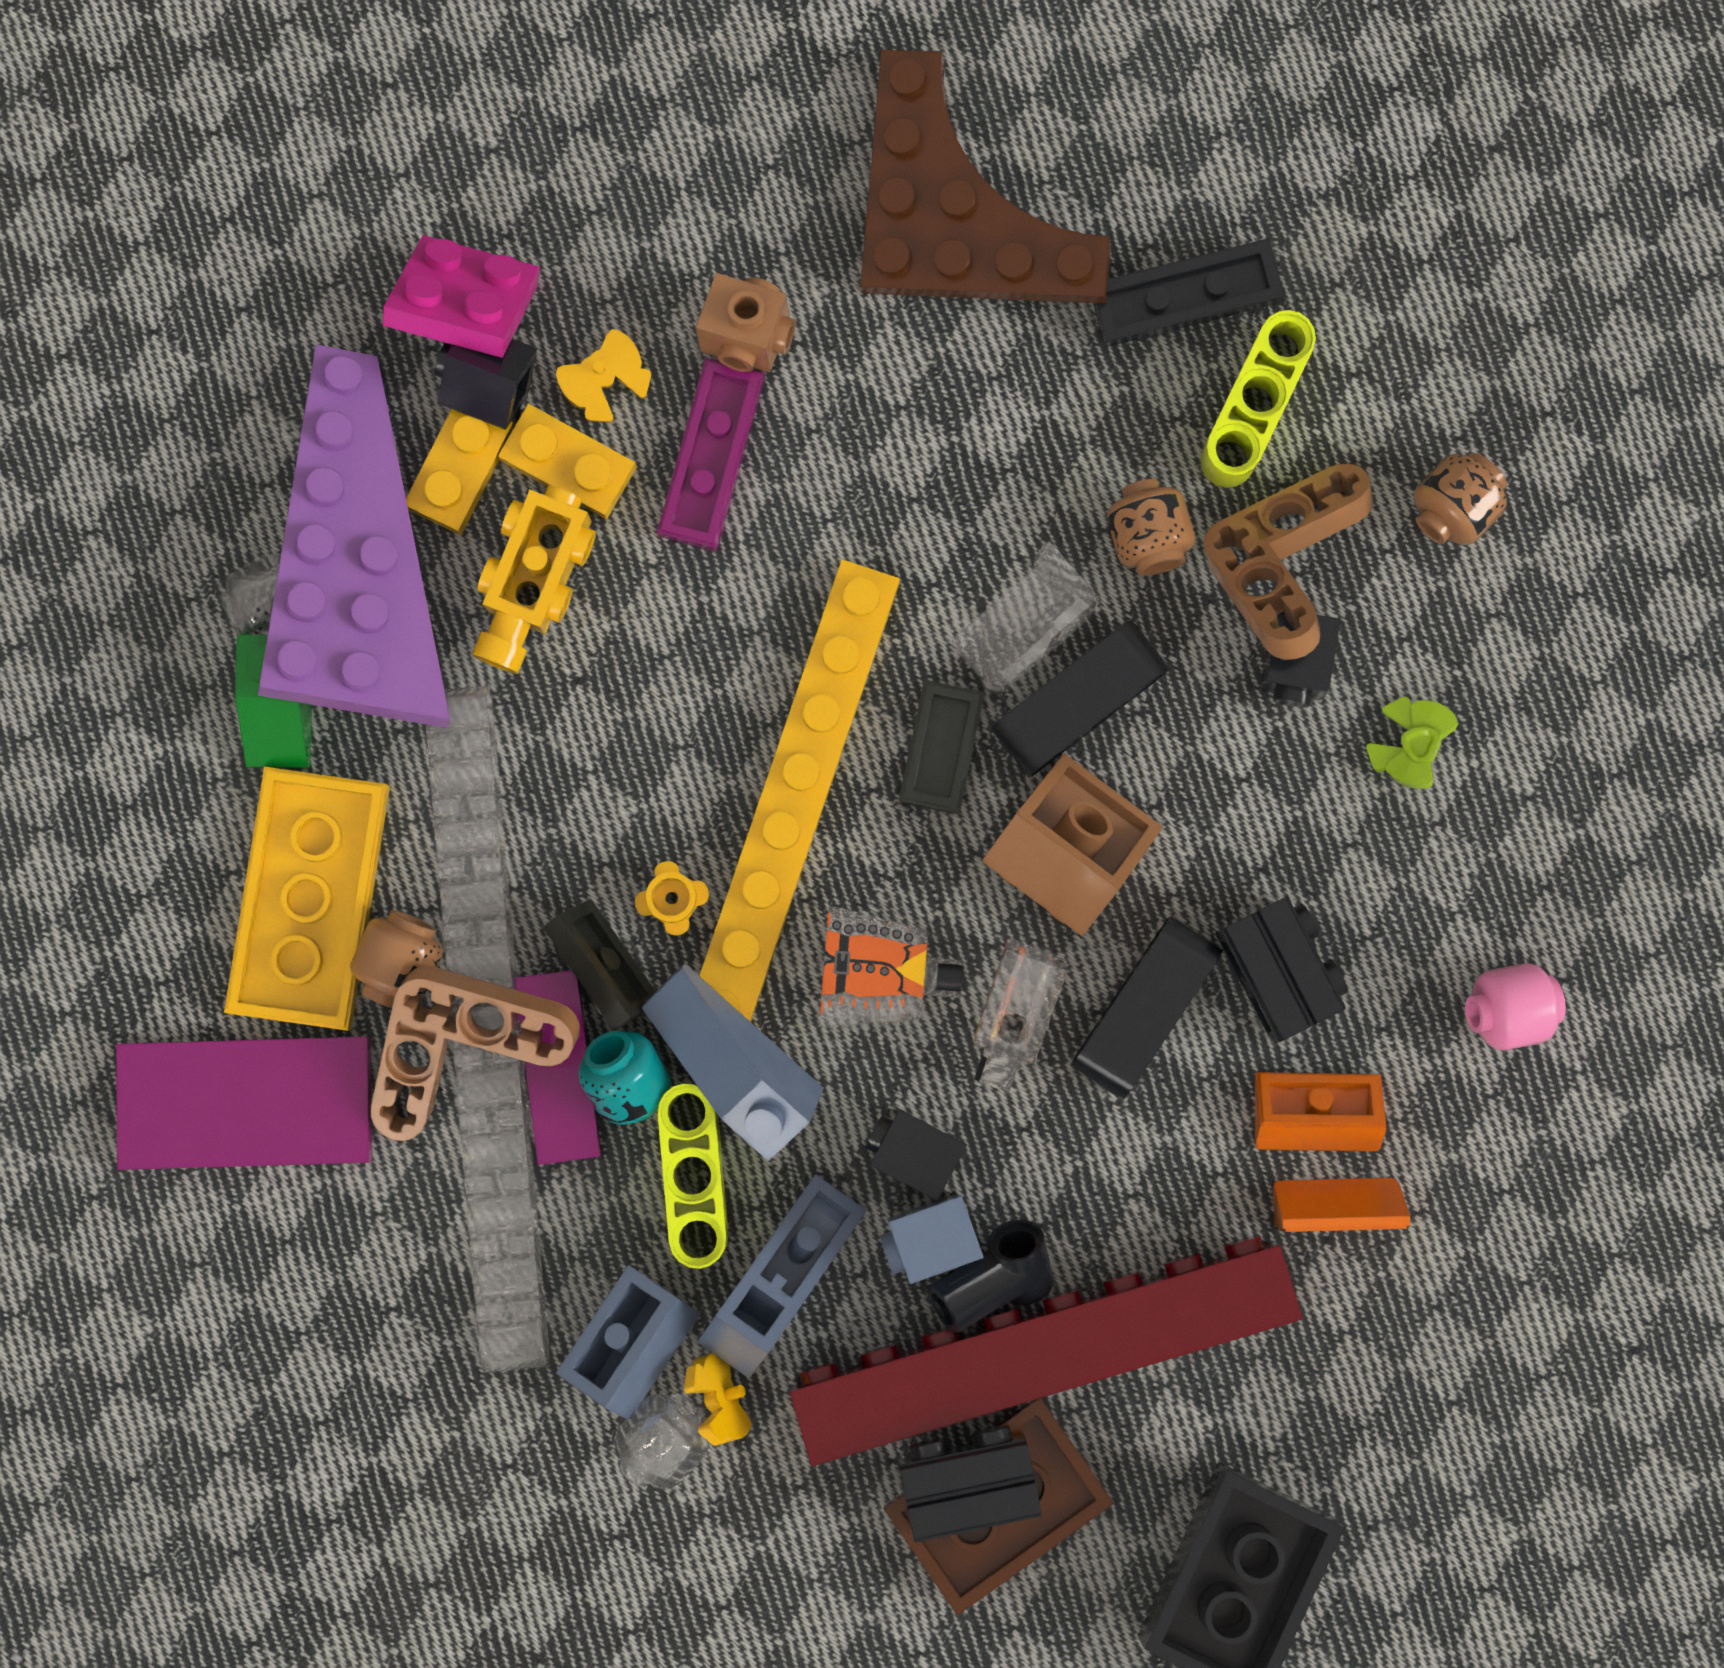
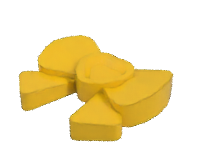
M611 329L607 333L600 350H596L580 364L560 366L557 368L556 377L564 397L577 408L586 409L585 418L587 421L611 423L613 422V414L602 388L612 387L616 377L640 399H645L651 380V372L641 368V357L634 342L618 329Z
M714 1353L697 1357L692 1365L686 1369L684 1392L687 1394L704 1393L705 1406L712 1413L698 1427L699 1434L713 1446L745 1437L751 1429V1420L739 1404V1398L744 1397L746 1394L744 1386L741 1384L734 1386L731 1380V1366Z

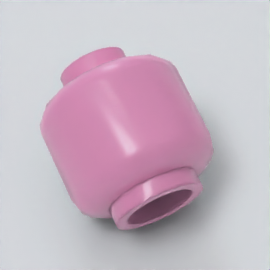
M1530 963L1492 969L1482 973L1474 983L1472 996H1469L1465 1003L1466 1019L1471 1030L1475 1033H1480L1483 1040L1490 1047L1502 1051L1541 1044L1551 1039L1558 1024L1563 1021L1566 1009L1564 994L1559 982L1539 966Z

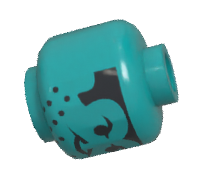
M611 1031L598 1036L586 1049L578 1070L581 1087L597 1112L609 1123L619 1125L637 1123L653 1116L658 1110L659 1102L664 1093L671 1087L668 1069L651 1041L637 1032Z

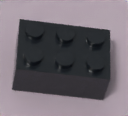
M1218 1461L1137 1635L1145 1650L1182 1668H1281L1345 1527L1335 1518Z

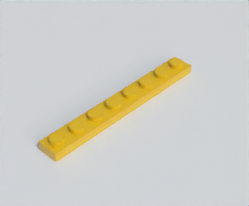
M843 559L838 568L699 975L750 1022L900 584V578Z

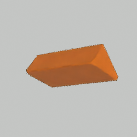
M1256 1072L1255 1145L1257 1149L1313 1151H1378L1381 1149L1386 1132L1381 1074Z
M1394 1178L1282 1180L1274 1182L1273 1185L1274 1227H1277L1280 1231L1407 1229V1226H1411L1410 1214L1401 1186Z

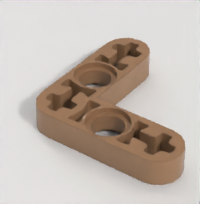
M1337 464L1328 467L1217 522L1205 534L1203 544L1212 573L1266 650L1274 657L1283 660L1304 657L1312 652L1320 641L1321 633L1315 608L1281 560L1359 522L1369 514L1373 505L1370 480L1366 471L1359 466ZM1340 492H1343L1347 497H1343ZM1313 504H1317L1319 512H1315ZM1287 514H1297L1304 517L1301 524L1291 529H1279L1273 526L1278 518ZM1230 546H1234L1239 551L1244 550L1246 560L1240 565L1238 558L1229 548ZM1259 580H1271L1278 584L1273 591L1262 596H1253L1245 592L1249 585ZM1284 611L1287 621L1297 630L1290 632L1285 626L1279 627L1277 615Z
M423 966L414 969L406 976L398 988L393 1001L371 1104V1119L375 1128L383 1136L397 1141L413 1139L421 1133L434 1109L449 1040L540 1066H554L561 1064L569 1057L580 1035V1024L576 1015L569 1007L559 1002L441 968ZM421 988L432 991L431 1000L435 1002L432 1009H426L421 1006V997L417 995ZM456 996L462 997L464 1000L456 1013V1018L450 1016L455 1007L452 1003ZM481 1002L496 1006L502 1013L504 1025L494 1030L479 1026L472 1017L471 1007ZM519 1014L525 1016L520 1026L523 1029L519 1036L513 1035L511 1032L519 1018ZM544 1023L555 1026L554 1035L557 1039L554 1044H548L543 1041V1032L540 1029ZM405 1041H415L423 1045L429 1053L430 1063L423 1067H413L407 1064L398 1052V1045ZM403 1086H414L409 1093L406 1106L407 1111L411 1114L408 1118H402L397 1115L398 1107L394 1103L403 1090Z

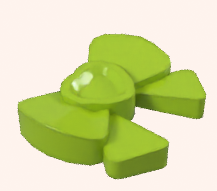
M1404 696L1382 708L1385 716L1408 730L1401 736L1403 748L1369 743L1366 745L1371 765L1376 772L1381 773L1386 770L1390 777L1405 787L1428 789L1434 782L1432 762L1435 760L1437 751L1441 746V740L1456 730L1459 723L1457 717L1449 708L1436 701L1419 700L1412 703L1408 697Z

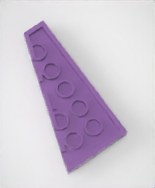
M316 344L258 696L447 728L450 722V715L378 357Z

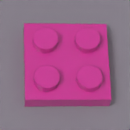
M422 235L384 305L383 326L503 358L538 287L540 266L521 262L507 255H495L462 246L448 239H436Z

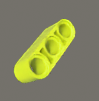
M1286 310L1279 311L1270 316L1263 324L1203 447L1200 458L1201 469L1206 478L1217 486L1229 488L1244 483L1253 473L1270 441L1314 349L1316 341L1313 325L1301 313ZM1274 334L1290 336L1296 342L1299 353L1291 357L1278 355L1272 350L1269 344V337ZM1248 388L1263 389L1272 399L1273 407L1264 412L1254 411L1244 402L1242 392ZM1222 442L1238 444L1246 453V463L1237 467L1225 465L1217 456L1216 446Z
M683 1083L673 1086L664 1093L658 1107L668 1240L671 1252L678 1262L689 1268L701 1269L711 1266L723 1255L728 1246L729 1238L718 1114L698 1086ZM684 1094H694L699 1097L705 1107V1118L702 1124L690 1131L677 1127L671 1117V1107L674 1101ZM688 1157H698L704 1160L711 1172V1180L708 1187L697 1194L683 1190L676 1178L678 1166ZM697 1220L711 1225L717 1237L713 1252L705 1256H694L685 1249L682 1242V1232L688 1223Z

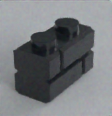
M1286 896L1215 932L1272 1044L1282 1042L1346 1009L1340 997L1348 993L1346 982L1332 959L1325 962L1321 961L1311 941L1319 937V932L1311 914L1303 903L1293 907L1289 897Z
M1005 1425L973 1432L974 1444L948 1449L946 1438L910 1445L911 1457L901 1458L898 1461L914 1543L1042 1517L1031 1458L1024 1433L1012 1436L1010 1426Z

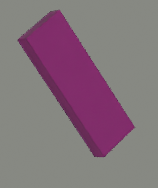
M705 357L659 522L658 537L715 552L718 551L763 388L764 372L756 370L751 372L736 371L723 365L718 360Z
M572 970L514 978L516 990L553 1000L569 1007L576 1015L580 1024V1035L569 1057L561 1064L540 1066L525 1061L538 1165L601 1157L602 1152L596 1109L582 1089L578 1077L581 1059L588 1048L580 981ZM519 1014L520 1026L525 1018L522 1014ZM544 1023L540 1030L543 1032V1041L548 1044H554L557 1039L554 1035L555 1026L549 1023Z

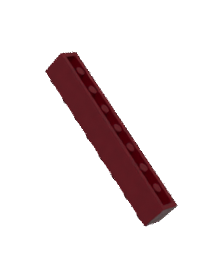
M1260 1235L1244 1238L1224 1245L1227 1256L1203 1263L1200 1253L1184 1256L1164 1263L1165 1275L1142 1281L1139 1271L1120 1275L1103 1281L1105 1293L1081 1299L1079 1289L1067 1291L1043 1299L1045 1310L1021 1317L1018 1307L1011 1308L982 1318L984 1329L960 1336L958 1332L952 1334L947 1328H943L922 1335L921 1339L924 1347L899 1354L897 1344H891L860 1354L863 1365L838 1372L836 1362L804 1370L799 1373L802 1383L791 1386L790 1395L811 1467L1303 1320L1281 1246L1275 1243L1263 1245Z

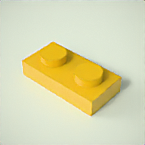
M529 403L498 455L501 462L546 487L548 485L556 486L577 495L582 499V507L606 520L637 468L634 461Z
M451 409L406 497L408 510L458 535H462L500 460L498 455L515 427L514 422L511 421L505 430Z

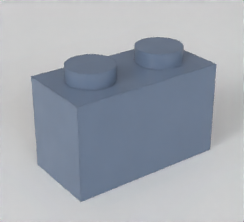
M958 1193L887 1218L891 1232L880 1235L892 1274L905 1271L910 1284L984 1258L963 1198Z
M628 1265L556 1374L604 1408L630 1420L701 1313Z

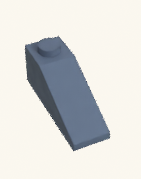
M685 963L644 1002L642 1006L643 1011L721 1120L767 1161L810 1123L824 1087Z
M815 1174L702 1334L698 1343L744 1376L750 1378L769 1354L867 1210Z

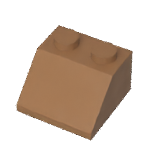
M1064 753L1015 814L982 862L997 872L1006 882L1017 887L1049 911L1055 919L1065 923L1079 935L1083 936L1121 888L1163 826Z

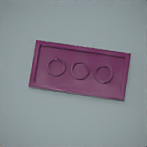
M371 1037L116 1044L117 1170L372 1163Z

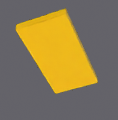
M264 767L224 1013L346 1031L352 1030L359 980L351 972L350 965L369 923L390 791L389 785Z

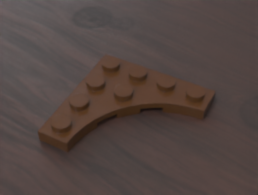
M881 50L860 283L863 293L1106 304L1111 252L1110 237L1084 234L1054 226L1020 210L1002 197L982 178L971 164L956 138L946 105L944 58L942 52Z

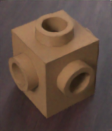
M716 273L696 325L700 351L717 357L723 365L736 371L751 372L755 368L770 373L777 353L786 355L790 348L795 332L796 319L789 317L787 294L780 292L779 288L771 282L755 277H749L743 281Z

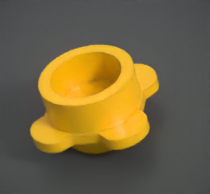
M665 861L656 866L654 870L655 878L650 882L647 890L637 894L635 907L642 916L652 915L664 923L665 930L669 934L682 935L688 931L690 927L689 918L697 906L707 903L709 890L704 882L699 880L691 881L682 875L676 863ZM671 892L678 895V901L675 904H669L666 901V896Z

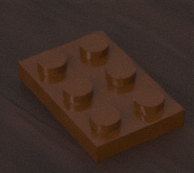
M1041 1398L1030 1401L995 1427L1009 1425L1012 1436L1024 1433L1028 1444L1042 1517L914 1543L905 1493L902 1492L884 1505L885 1512L957 1616L1114 1504Z

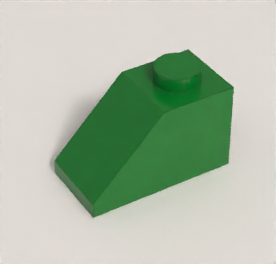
M237 634L235 700L246 767L310 769L312 705L258 696L268 635Z

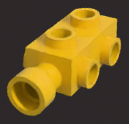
M548 485L544 495L529 489L524 503L517 500L512 501L501 528V534L509 537L501 560L494 557L488 559L478 583V592L486 594L483 606L489 613L494 614V618L488 632H481L472 652V656L501 670L518 674L527 650L522 646L529 629L546 635L551 620L557 623L562 621L573 593V588L566 586L575 563L581 566L586 563L596 537V531L589 529L592 521L588 512L579 509L582 499L577 495L562 488ZM557 529L563 533L561 544L552 549L542 546V535L547 530ZM528 585L537 587L540 595L534 604L523 605L518 602V593L523 587Z

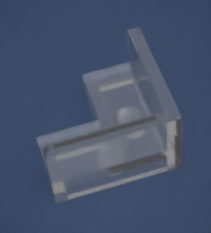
M1048 541L1039 549L1033 570L952 639L951 645L990 691L999 698L1090 619L1099 596Z

